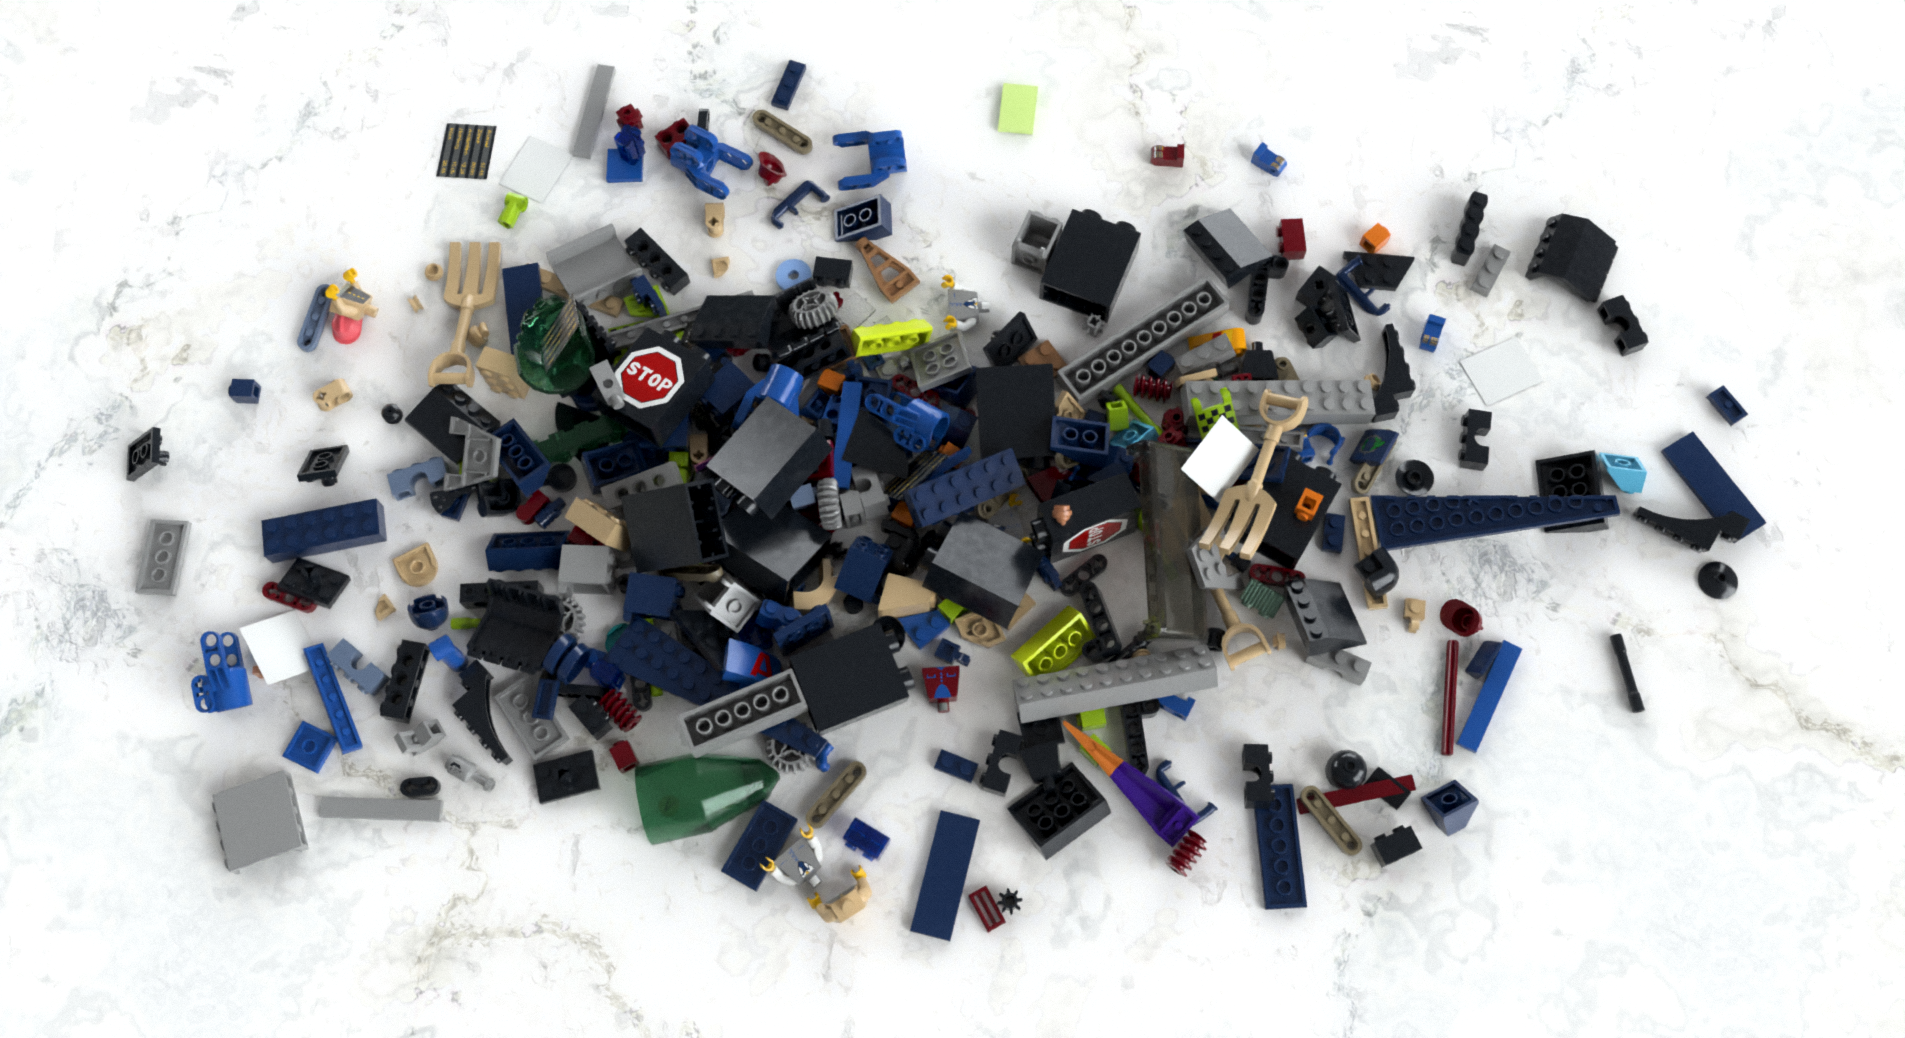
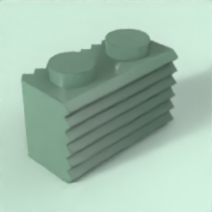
M1252 577L1239 599L1242 600L1241 604L1251 609L1254 607L1259 610L1258 614L1266 619H1269V617L1273 619L1286 597Z

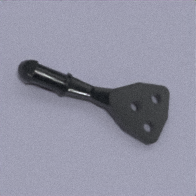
M489 480L482 481L479 483H488ZM477 483L454 492H431L430 499L433 508L437 514H442L453 505L457 498L476 491Z

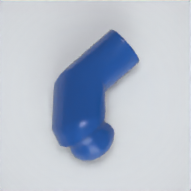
M829 742L816 759V767L821 772H827L830 768V764L827 763V756L834 747Z

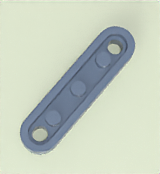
M322 284L317 287L299 333L297 345L304 352H311L316 349L329 316L332 298L325 297V291L330 286L328 284Z

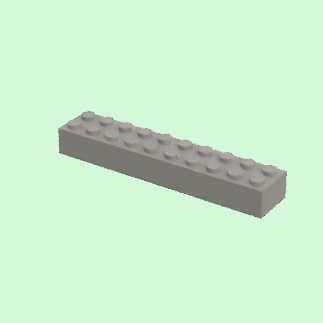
M1206 276L1057 371L1056 381L1082 407L1099 396L1101 391L1110 389L1147 365L1161 350L1166 353L1228 312L1230 302L1213 281Z
M1370 380L1185 381L1181 389L1184 425H1197L1190 402L1192 398H1198L1202 409L1223 402L1219 390L1224 387L1230 391L1238 425H1267L1259 410L1260 400L1265 389H1270L1274 394L1295 398L1308 397L1307 411L1300 424H1369L1376 414ZM1269 405L1267 417L1274 421H1282L1293 415L1295 410Z
M1207 644L1026 678L1022 677L1012 680L1020 721L1021 723L1215 688L1218 687L1217 667Z

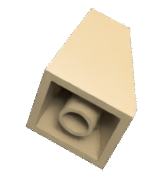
M888 573L878 607L879 618L892 616L898 619L931 612V608L936 606L937 594L922 587L924 581Z

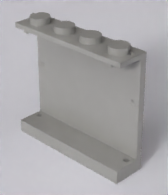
M612 223L546 252L551 268L569 297L573 293L574 299L580 305L584 304L586 307L598 300L605 299L609 295L621 292L632 285L630 283L632 278L643 275L641 267L637 269L617 238L616 230Z
M282 770L212 795L214 800L212 808L217 814L218 819L216 826L218 831L221 832L222 837L220 845L222 850L225 851L226 859L224 862L229 872L238 875L241 868L292 850L302 852L309 849L292 775L289 772Z

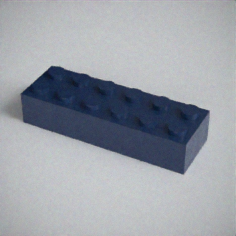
M1009 448L902 491L915 527L922 528L1023 486L1026 483L1013 449Z
M376 498L261 520L264 557L272 563L387 541L384 506Z

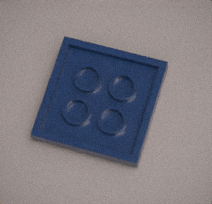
M826 604L814 606L808 614L797 616L793 623L787 626L783 625L775 631L776 633L773 636L783 657L834 628L831 613Z

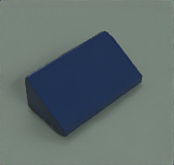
M817 388L801 407L799 415L815 421L819 420L826 409L830 397L821 388Z
M1484 641L1465 669V672L1475 679L1482 677L1503 646L1502 643Z

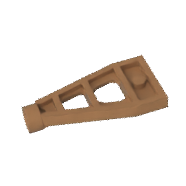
M866 237L861 238L855 244L857 250L862 254L880 292L891 304L920 284V280L907 266L870 242ZM878 254L885 262L875 267L871 258ZM887 267H892L899 272V275L886 282L881 272Z

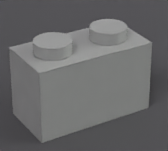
M848 490L840 494L847 529L865 525L866 521L859 491Z

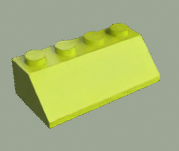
M911 319L906 322L895 321L891 324H876L871 327L859 326L853 329L851 334L855 357L909 350L929 342L933 328L925 319Z
M1068 605L1017 649L1011 657L1026 677L1065 670L1082 655V646L1086 642L1097 637L1081 612Z

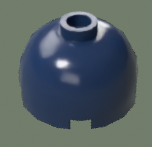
M435 594L416 598L413 600L414 604L411 606L409 604L407 607L411 622L416 627L429 631L438 629L447 620L449 615L447 599L442 595L441 598H436Z

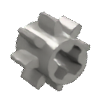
M1091 313V316L1088 318L1084 317L1083 322L1085 324H1082V330H1086V336L1091 335L1096 338L1098 333L1103 334L1102 327L1105 326V321H1101V315L1096 316Z

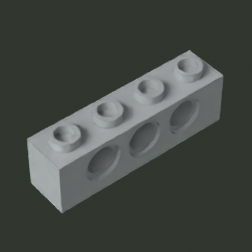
M670 461L601 487L600 489L608 510L615 509V512L623 510L621 500L623 490L626 489L628 495L640 493V484L642 482L646 485L645 491L683 484L684 482L677 463ZM659 476H662L664 479V482L661 486H659L657 483V478Z

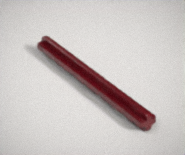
M1449 640L1447 642L1441 754L1444 756H1451L1453 754L1459 642L1457 640Z

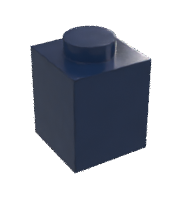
M1161 350L1147 364L1145 373L1152 376L1154 380L1160 378L1161 383L1174 370L1176 361L1171 354Z
M232 379L231 385L228 388V394L236 403H259L261 386L254 379Z

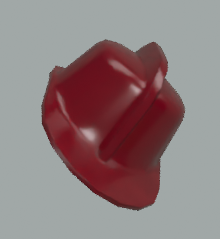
M760 152L758 154L760 161L758 175L767 186H770L772 183L777 184L782 177L787 176L782 162L777 157L768 152Z
M1451 599L1442 606L1440 611L1442 624L1457 635L1469 637L1479 630H1483L1482 617L1471 605L1462 600Z

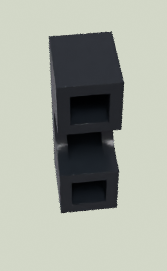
M1624 295L1601 303L1597 311L1604 324L1616 323L1624 330L1614 340L1622 357L1643 350L1649 343L1648 336L1643 332L1638 318L1633 314L1630 303L1625 299Z
M1468 409L1466 414L1462 415L1461 426H1463V432H1461L1459 437V443H1462V448L1458 453L1460 468L1483 471L1488 465L1489 447L1478 444L1475 436H1486L1491 430L1492 412Z
M1001 729L998 735L994 734L991 744L994 746L993 753H988L985 763L988 765L987 772H982L979 781L982 784L983 791L1002 797L1006 796L1011 774L1003 772L998 764L1005 757L1017 759L1023 736Z
M1268 744L1243 745L1242 770L1252 771L1259 777L1257 781L1245 782L1244 808L1269 809L1271 802L1275 801V791L1271 789L1274 774L1269 764H1272V752H1269Z

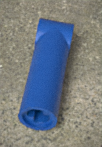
M447 634L428 644L435 659L438 662L441 660L452 671L461 672L467 668L469 662L467 656L453 644Z

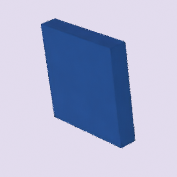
M643 148L608 149L607 183L643 182Z
M302 721L282 757L318 774L337 743L336 736Z

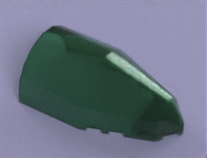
M556 294L550 295V298L546 299L540 296L535 300L536 303L531 310L527 309L524 312L520 324L522 330L516 337L518 343L513 346L518 375L533 390L545 394H565L578 389L589 379L591 375L589 368L595 365L594 347L584 317L579 309L576 308L579 325L546 373L541 340L566 301Z
M690 753L639 764L635 767V786L639 811L646 836L651 845L711 833L725 823L734 820L735 817L758 806L762 800H768L774 787L780 781L779 772L761 759L709 753L695 758Z

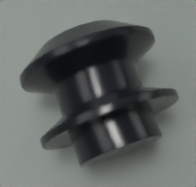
M757 353L752 360V366L757 372H767L772 364L768 354Z
M1101 391L1102 398L1097 399V402L1101 408L1106 409V403L1117 401L1118 397L1111 391Z
M387 404L383 407L381 415L387 423L397 424L402 420L403 412L396 404Z
M835 541L829 546L827 554L834 555L833 561L842 560L848 553V548H842L844 544L842 541Z
M849 594L844 598V608L849 614H858L862 611L863 600Z

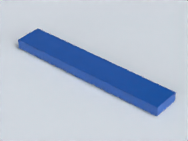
M843 381L834 451V477H831L837 480L840 490H850L853 463L842 460L860 410L862 383Z
M1506 640L1502 641L1503 646L1494 658L1456 743L1473 753H1476L1522 651V648Z
M321 643L304 648L303 653L342 755L362 749V742L333 667L329 664L330 659L326 656L327 652L324 644Z

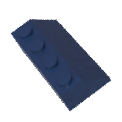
M513 418L491 434L501 438L499 463L527 498L543 486L551 464Z
M570 530L494 533L485 549L488 571L559 570L562 545H570L567 540Z

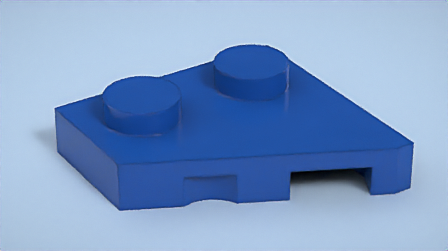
M939 610L898 618L904 627L905 633L919 650L950 627V623Z

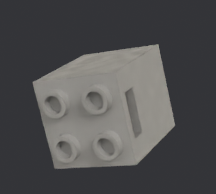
M1029 210L1012 244L1011 263L1044 275L1062 234L1063 222L1056 218L1044 216L1038 211ZM1037 234L1050 239L1049 244L1034 239V235Z
M562 545L558 591L561 594L564 593L565 600L568 597L573 599V594L613 595V589H616L617 585L615 570H618L619 564L610 547Z
M723 570L724 574L719 581L714 583L705 581L693 597L709 614L738 633L762 601L743 583Z

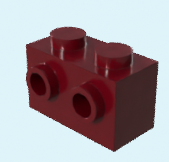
M1303 218L1281 219L1279 226H1276V237H1279L1278 253H1281V256L1287 258V260L1304 259L1307 249Z

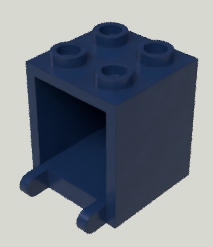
M726 357L721 358L723 367L714 374L715 381L699 400L702 403L701 407L708 414L711 412L715 416L713 417L720 426L734 420L746 392L756 385Z
M691 413L687 414L661 448L647 440L640 441L639 446L641 449L650 450L643 453L644 459L657 460L662 459L661 456H664V460L669 461V452H688L690 455L689 439L690 435H692Z
M858 536L848 550L834 588L865 602L879 605L880 596H882L884 589L880 585L894 551L888 545L877 544L867 536Z
M630 572L623 607V620L631 623L634 617L638 615L645 618L674 621L670 614L673 610H682L680 603L681 598L685 596L684 584L677 578Z

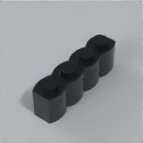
M1474 191L1466 203L1464 216L1459 225L1460 231L1456 236L1455 247L1451 253V263L1465 266L1475 250V241L1480 231L1479 226L1484 217L1483 211L1488 203L1487 194Z

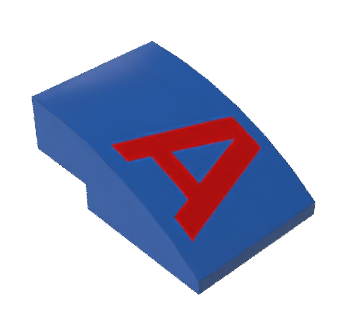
M729 638L725 647L722 680L740 683L739 688L743 689L781 673V661L775 656L751 644Z

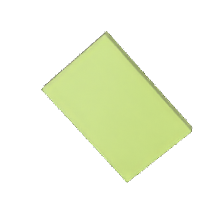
M1003 83L998 132L1033 135L1038 86Z

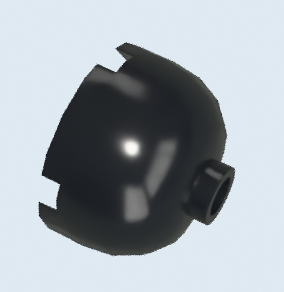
M1340 750L1334 753L1327 761L1325 767L1326 778L1333 787L1335 786L1338 789H1354L1365 781L1367 774L1366 762L1355 751Z

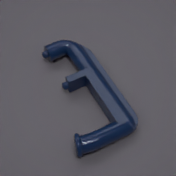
M807 180L773 210L771 222L777 229H782L784 223L779 218L788 210L795 216L798 215L799 212L794 206L811 191L820 198L822 203L829 201L830 195L813 181Z
M1357 255L1356 258L1352 259L1336 274L1337 281L1367 313L1381 316L1390 310L1391 305L1384 303L1378 309L1368 298L1376 289L1373 287L1364 294L1347 276L1356 266L1363 265L1360 256Z
M1166 759L1157 766V783L1183 800L1177 790L1184 786L1186 782L1183 780L1175 786L1171 784L1164 771L1172 767V761ZM1208 802V805L1197 813L1200 819L1193 826L1210 816L1215 810L1217 811L1218 808L1213 803Z

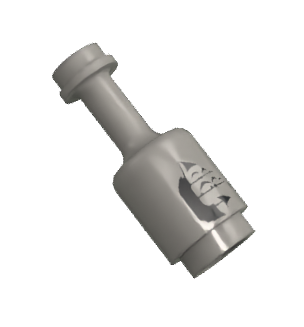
M451 755L445 763L444 768L447 769V772L463 782H469L472 779L484 786L483 790L491 792L496 785V781L493 778L487 779L476 772L477 766L460 755Z

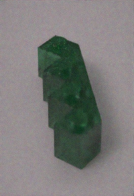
M599 415V420L591 423L586 420L573 425V430L565 433L563 430L548 435L549 439L541 442L534 440L533 442L550 464L552 462L567 463L578 452L595 450L603 442L619 443L629 432L625 427L604 415Z

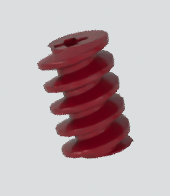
M1136 374L1133 395L1136 397L1140 393L1143 399L1148 394V400L1155 396L1156 402L1162 397L1163 403H1166L1170 399L1173 381L1168 385L1165 379L1160 384V378L1153 382L1152 376H1150L1146 381L1145 375L1138 379V374Z
M613 689L601 698L599 705L604 708L606 713H609V717L614 719V723L619 725L618 728L621 731L628 732L637 726L642 716L635 717L638 711L636 709L630 711L633 705L630 703L625 706L628 699L623 698L620 700L623 693L615 694L616 689Z
M1190 829L1187 832L1188 836L1182 838L1184 843L1179 842L1177 845L1179 849H1174L1172 851L1174 856L1169 855V862H1165L1174 872L1184 877H1187L1184 869L1192 870L1189 863H1197L1194 856L1202 857L1199 850H1207L1204 846V843H1207L1206 840Z

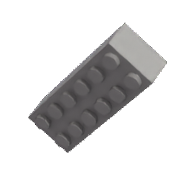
M791 668L680 714L678 718L694 757L698 758L806 713L809 709Z

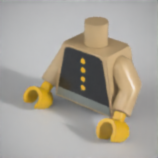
M354 268L347 270L343 274L344 280L350 282V284L346 283L341 289H338L335 284H331L325 291V295L328 298H332L329 308L330 312L357 321L365 315L375 318L378 314L379 308L371 305L372 295L362 291L358 281L354 280L358 275Z
M858 865L859 870L856 873L851 870V874L856 879L857 884L827 903H822L817 892L814 893L816 898L809 899L807 897L811 908L816 909L817 913L826 923H842L867 906L868 899L872 896V891L866 879L867 874L860 865Z

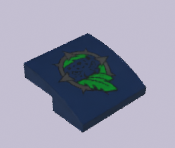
M1385 429L1366 430L1349 461L1353 464L1367 463L1370 467L1382 465L1399 433Z

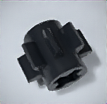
M1007 888L1005 895L999 893L1002 901H998L997 905L1003 906L1002 913L1007 910L1012 915L1014 909L1020 911L1021 908L1017 903L1022 902L1023 899L1017 898V890L1011 893L1009 888ZM1005 898H1014L1013 903L1015 905L1010 904L1006 906Z

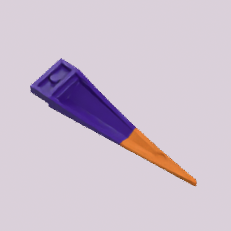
M1063 721V725L1118 786L1157 835L1172 848L1200 819V816L1179 797L1067 721Z

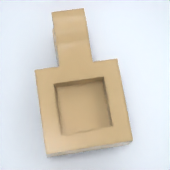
M1412 598L1404 600L1403 619H1409V633H1416L1419 630V621L1425 619V600Z

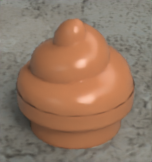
M1070 505L1054 506V511H1052L1053 518L1058 523H1061L1062 526L1066 524V521L1072 515Z

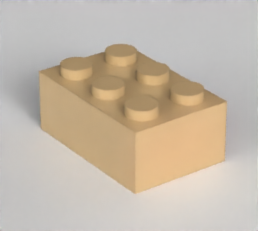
M484 346L475 366L479 370L480 375L485 379L490 390L498 394L501 392L505 393L513 399H525L533 379L520 357Z
M576 497L564 517L603 544L626 552L630 546L626 521H621L618 519V515L611 511H606V508L597 502L594 503L588 498L582 500Z

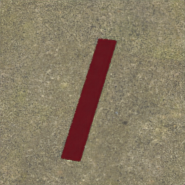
M1412 774L1394 778L1408 790H1416ZM1390 779L1363 784L1354 789L1330 791L1323 793V795L1335 808L1405 792ZM1314 795L1307 796L1308 800H1313ZM1297 798L1299 814L1310 813L1300 798Z

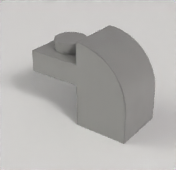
M438 719L422 721L412 731L399 732L394 736V739L402 754L412 753L415 756L437 745L446 734Z

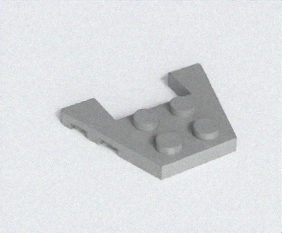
M451 416L449 434L466 435L462 474L445 473L443 490L452 491L498 477L501 438L458 417Z
M1205 527L1202 531L1203 534L1196 538L1186 550L1199 588L1235 591L1245 589L1240 572L1227 576L1226 567L1222 563L1219 548L1215 543L1210 550L1199 548V541L1208 528ZM1224 529L1219 536L1225 534Z

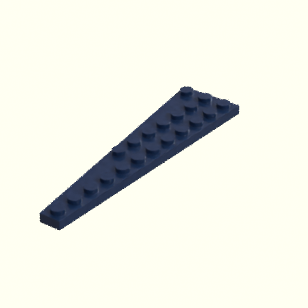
M1371 495L1370 497L1380 547H1385L1387 551L1616 517L1621 514L1616 495H1570L1558 497V495H1549V497H1537V495H1529V497H1517V495H1448L1447 497H1435V495H1427V497H1415V495H1408L1407 497Z
M638 615L634 617L601 661L602 664L626 673L635 679L651 684L653 687L660 688L699 707L741 689L739 688L740 683L722 680V670L717 673L707 660ZM794 718L758 732L816 759L828 743L825 738Z

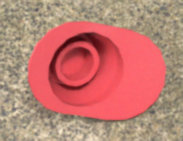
M335 314L331 324L335 340L346 345L355 342L361 334L363 318L357 321Z

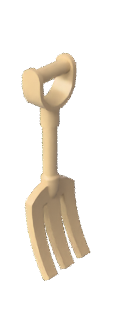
M450 242L448 275L443 299L447 305L458 309L460 316L450 351L438 355L429 367L428 384L430 387H435L436 384H466L467 387L472 388L474 385L475 371L469 357L465 354V343L474 311L495 303L500 272V242H489L488 262L482 294H479L481 243H469L466 277L462 294H459L462 243ZM454 365H461L467 368L466 373H441L445 368Z
M1270 389L1264 390L1259 410L1268 427L1252 477L1247 485L1235 486L1224 491L1217 511L1199 541V548L1211 549L1229 520L1236 503L1239 502L1229 530L1219 546V552L1226 555L1231 554L1249 525L1256 508L1259 507L1251 531L1240 550V558L1251 560L1268 529L1277 506L1274 499L1262 489L1265 474L1282 432L1292 430L1302 422L1308 407V397L1295 398L1274 394ZM1269 405L1295 410L1293 415L1282 421H1274L1267 417Z
M1196 488L1189 491L1188 494L1204 530L1205 527L1210 525L1212 518L1199 489ZM1176 497L1168 502L1186 546L1189 548L1199 536L1180 499ZM1156 506L1150 509L1149 512L1177 572L1183 575H1194L1190 561L1186 559L1160 507ZM1220 536L1215 542L1218 548L1222 543ZM1219 552V555H1220L1221 560H1222V559L1224 558L1225 554H1222V553ZM1209 589L1222 614L1221 618L1227 629L1222 639V649L1230 670L1234 671L1235 666L1264 653L1272 654L1259 628L1251 624L1241 623L1223 589ZM1243 632L1251 633L1260 640V642L1231 655L1227 652L1228 643L1236 634Z

